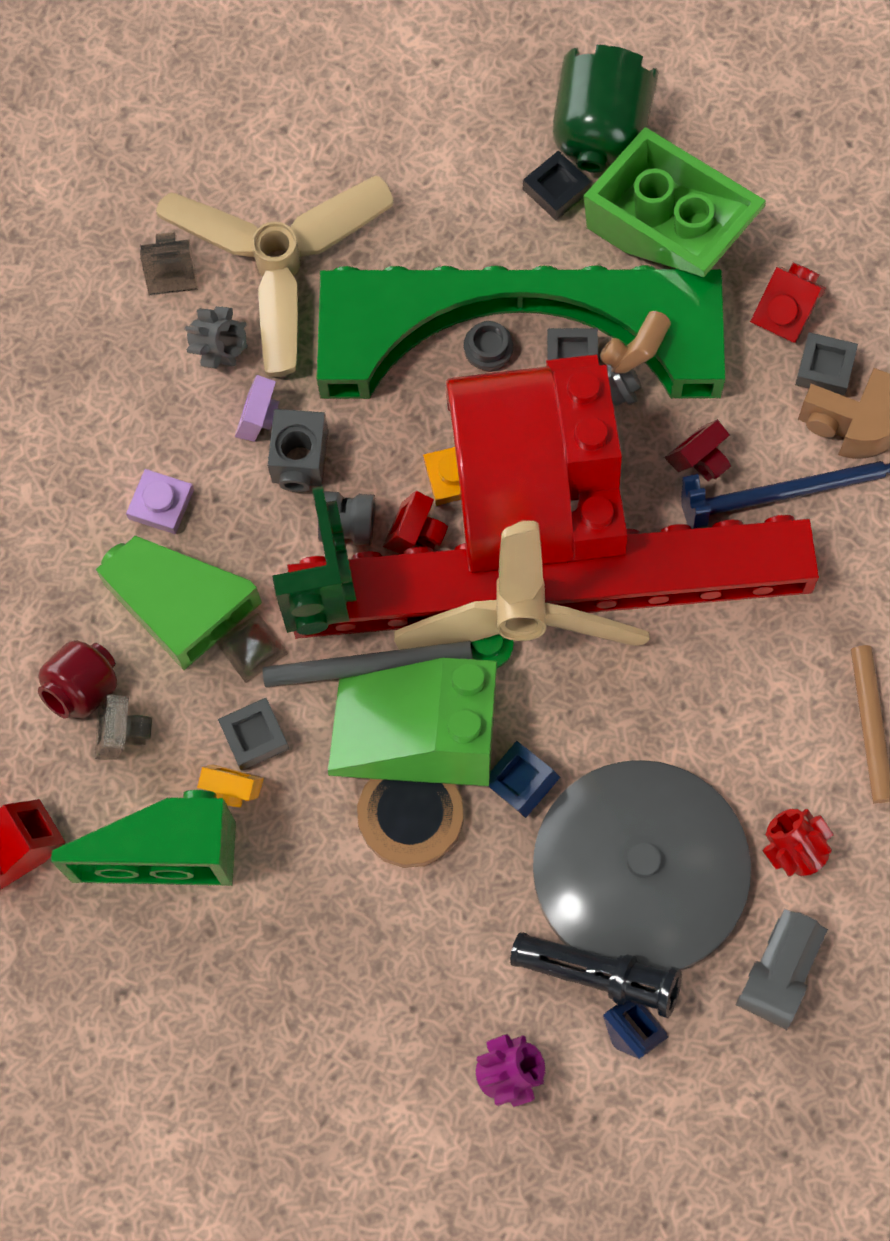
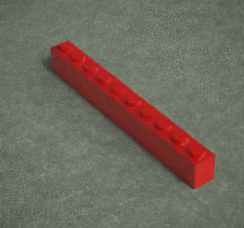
M791 515L773 516L766 519L764 523L743 524L742 521L735 519L723 520L715 523L712 527L692 529L687 524H674L664 527L661 532L640 533L637 529H627L626 555L542 565L545 603L565 606L586 613L812 594L819 579L810 519L795 520ZM466 543L457 545L454 550L435 552L429 547H413L405 550L401 555L382 556L381 553L374 551L359 552L352 555L351 559H348L356 601L346 603L350 621L329 624L328 628L320 633L302 635L294 631L295 639L398 630L474 601L497 600L496 582L499 578V570L470 572L467 563ZM310 556L301 559L298 564H287L288 572L327 564L325 556Z

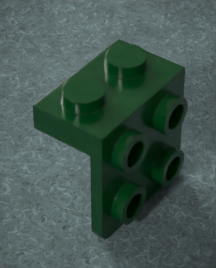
M323 486L312 488L327 565L272 575L277 602L287 633L297 631L298 634L311 635L326 630L329 624L350 621L346 603L356 601L337 500L326 502Z

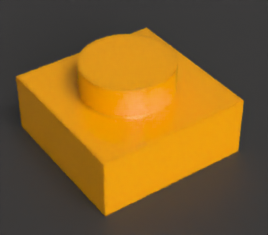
M455 447L423 454V461L436 506L461 500Z
M213 764L202 767L197 788L216 793V798H223L227 806L242 807L243 800L251 801L259 797L264 777Z

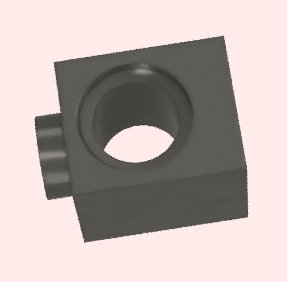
M274 409L267 465L272 483H277L282 489L290 492H306L310 489V486H323L329 432L325 412ZM295 448L310 450L309 454L302 459L293 460L286 457Z

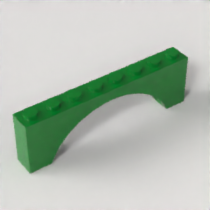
M597 265L587 266L581 270H558L553 266H538L532 270H509L502 266H488L482 270H459L452 266H439L433 270H409L402 266H390L383 270H359L351 266H341L334 270H320L317 385L320 399H370L380 381L407 352L439 331L475 318L507 313H534L562 317L592 328H598L599 331L614 339L621 340L627 346L635 339L645 318L651 311L661 312L671 321V325L653 358L644 362L660 380L671 399L721 398L725 383L722 269H711L705 277L679 269H657L649 265L637 266L627 270H608L606 267Z

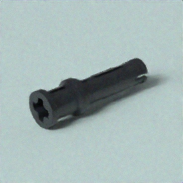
M519 932L516 936L510 956L511 966L523 967L565 981L608 992V997L613 999V1002L616 1004L624 1005L627 1001L657 1009L658 1015L669 1018L674 1011L682 981V970L675 967L665 971L637 963L636 957L629 954L625 956L620 955L615 960L572 946L533 937L524 932ZM548 957L554 958V959H557V960H561V961H564V962H568V963H571V964H575V965H578V966H582V967H585L586 969L579 968V967H576V966H572V965H569V964H565V963H562V962H558V961H555V960H551V959H549Z

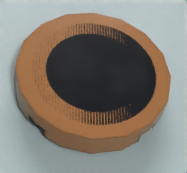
M370 779L365 784L357 804L358 827L367 846L384 862L402 868L424 867L444 856L458 841L464 823L462 797L455 784Z

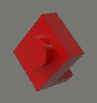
M792 262L789 270L783 267H776L750 322L793 343H797L819 297H822L826 290V287L816 283L820 274L795 262Z

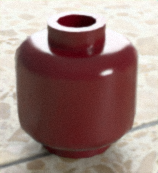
M70 641L40 668L38 679L41 686L38 688V694L44 704L59 717L64 719L70 716L86 718L114 693L117 687V677L113 670V667L116 665L115 660L110 652L98 643H93L90 646L82 641Z

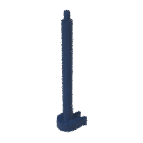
M883 461L709 498H705V489L700 488L698 474L682 477V509L687 525H690L692 529L707 528L710 515L883 479L886 477V474L890 473V463L884 464Z

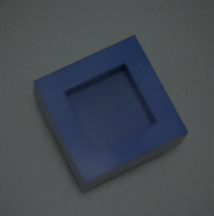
M516 741L490 771L488 787L526 818L561 777L551 767Z

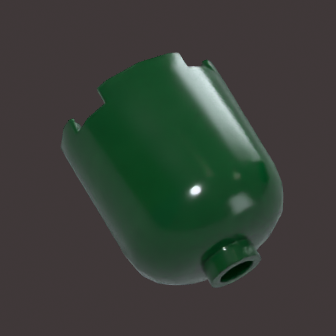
M602 44L596 45L595 54L580 55L578 48H573L564 56L553 118V140L561 153L576 162L579 169L590 173L604 172L643 128L647 127L658 81V70L656 68L647 70L641 66L643 56L621 47Z

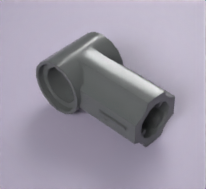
M784 909L771 933L760 962L755 961L748 975L749 979L742 994L737 999L736 1006L787 1030L805 995L808 985L804 984L828 929L807 915Z

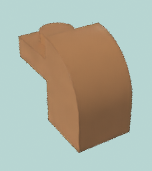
M873 368L860 402L811 384L798 420L805 422L807 428L819 436L833 437L836 434L844 437L839 456L865 459L884 453L890 449V373Z

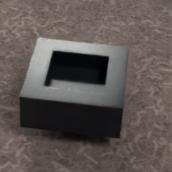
M559 150L523 179V191L555 221L582 200L585 193L592 187V181Z

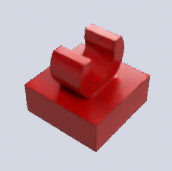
M417 490L407 497L399 507L383 547L403 554L405 550L412 548L415 544L429 547L433 550L435 545L440 546L449 526L437 519L427 517L434 499Z

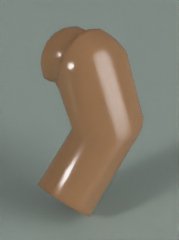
M649 312L635 339L627 346L619 339H612L603 348L600 354L601 361L611 366V371L614 373L625 374L654 357L671 325V321L661 312Z

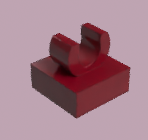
M717 419L701 426L664 458L677 472L694 466L705 480L709 482L712 478L717 479L731 467L726 456L716 448L730 434Z

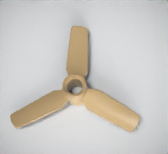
M373 176L301 214L290 227L281 222H269L257 228L250 222L176 193H168L158 203L156 213L159 218L233 255L255 257L257 269L263 277L258 288L264 370L269 377H282L293 373L297 369L298 284L294 276L300 268V257L324 252L390 209L394 203L387 183L381 177ZM275 250L286 251L285 254L279 257L267 256Z
M521 521L507 527L502 532L499 578L496 582L497 600L474 601L394 631V642L399 650L463 641L474 642L497 634L513 641H528L542 636L546 631V625L636 646L644 645L650 639L649 632L569 607L545 603L539 524L535 521Z

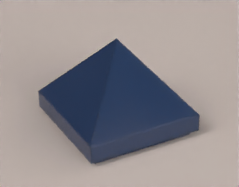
M627 1001L624 1005H615L603 1015L612 1045L617 1050L635 1058L641 1059L669 1037L644 1005ZM626 1014L631 1017L646 1035V1040H643L625 1018Z

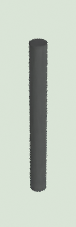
M471 641L266 666L263 667V681L267 688L354 677L439 658L473 660Z

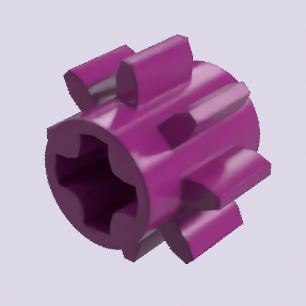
M508 1034L486 1041L489 1053L480 1055L476 1059L478 1062L476 1066V1079L482 1092L488 1097L494 1098L495 1105L497 1106L510 1102L513 1107L535 1100L532 1088L543 1085V1078L545 1076V1062L539 1049L533 1044L527 1043L524 1035L511 1039Z

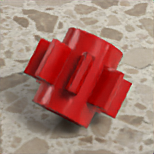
M799 809L785 810L775 816L769 823L765 836L771 844L766 846L763 852L776 870L783 868L789 877L794 873L798 876H809L819 871L827 863L832 849L826 841L834 836L821 815L813 817L808 809L803 811Z

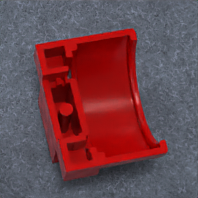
M597 354L546 360V367L452 377L446 380V399L453 429L466 555L470 572L499 570L502 532L507 527L521 521H535L539 524L542 565L626 555L627 529L620 493L622 455L607 366L599 365ZM570 500H578L576 510L571 512Z

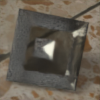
M256 613L216 641L217 646L245 683L261 673L263 667L271 666L288 654L259 613Z

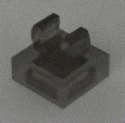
M176 232L156 234V243L140 245V260L149 295L198 290L190 240L177 241Z
M107 695L98 708L95 759L117 760L124 751L125 745H146V739H151L152 717L128 715L129 697Z

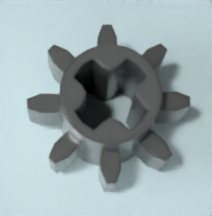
M216 306L214 310L197 309L198 318L190 326H185L189 347L186 349L187 353L202 355L200 360L202 367L217 369L220 363L227 366H235V357L248 348L246 332L244 330L247 325L246 322L231 320L233 309L229 307Z

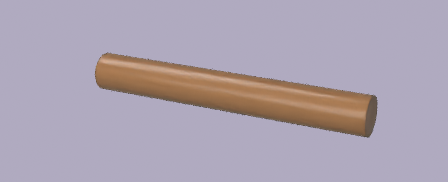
M869 645L856 646L851 649L872 800L873 804L890 802V766L872 647Z

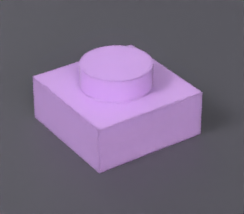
M256 375L244 404L235 434L236 438L255 442L261 428L271 429L274 409H278L279 401L271 399L276 381Z
M145 469L126 515L129 520L176 534L193 494V485Z

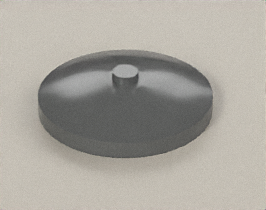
M632 760L606 765L591 771L571 784L556 799L544 817L537 835L533 856V878L541 910L552 930L566 946H572L615 960L620 955L625 956L629 954L636 957L637 963L668 971L671 967L684 970L702 961L714 952L734 929L743 912L750 889L751 858L748 842L739 819L730 805L712 786L696 775L673 765L647 760Z

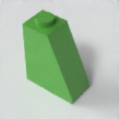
M134 536L126 544L120 543L112 547L102 558L101 565L95 569L104 586L183 670L188 668L262 603L257 587L250 580L138 536Z

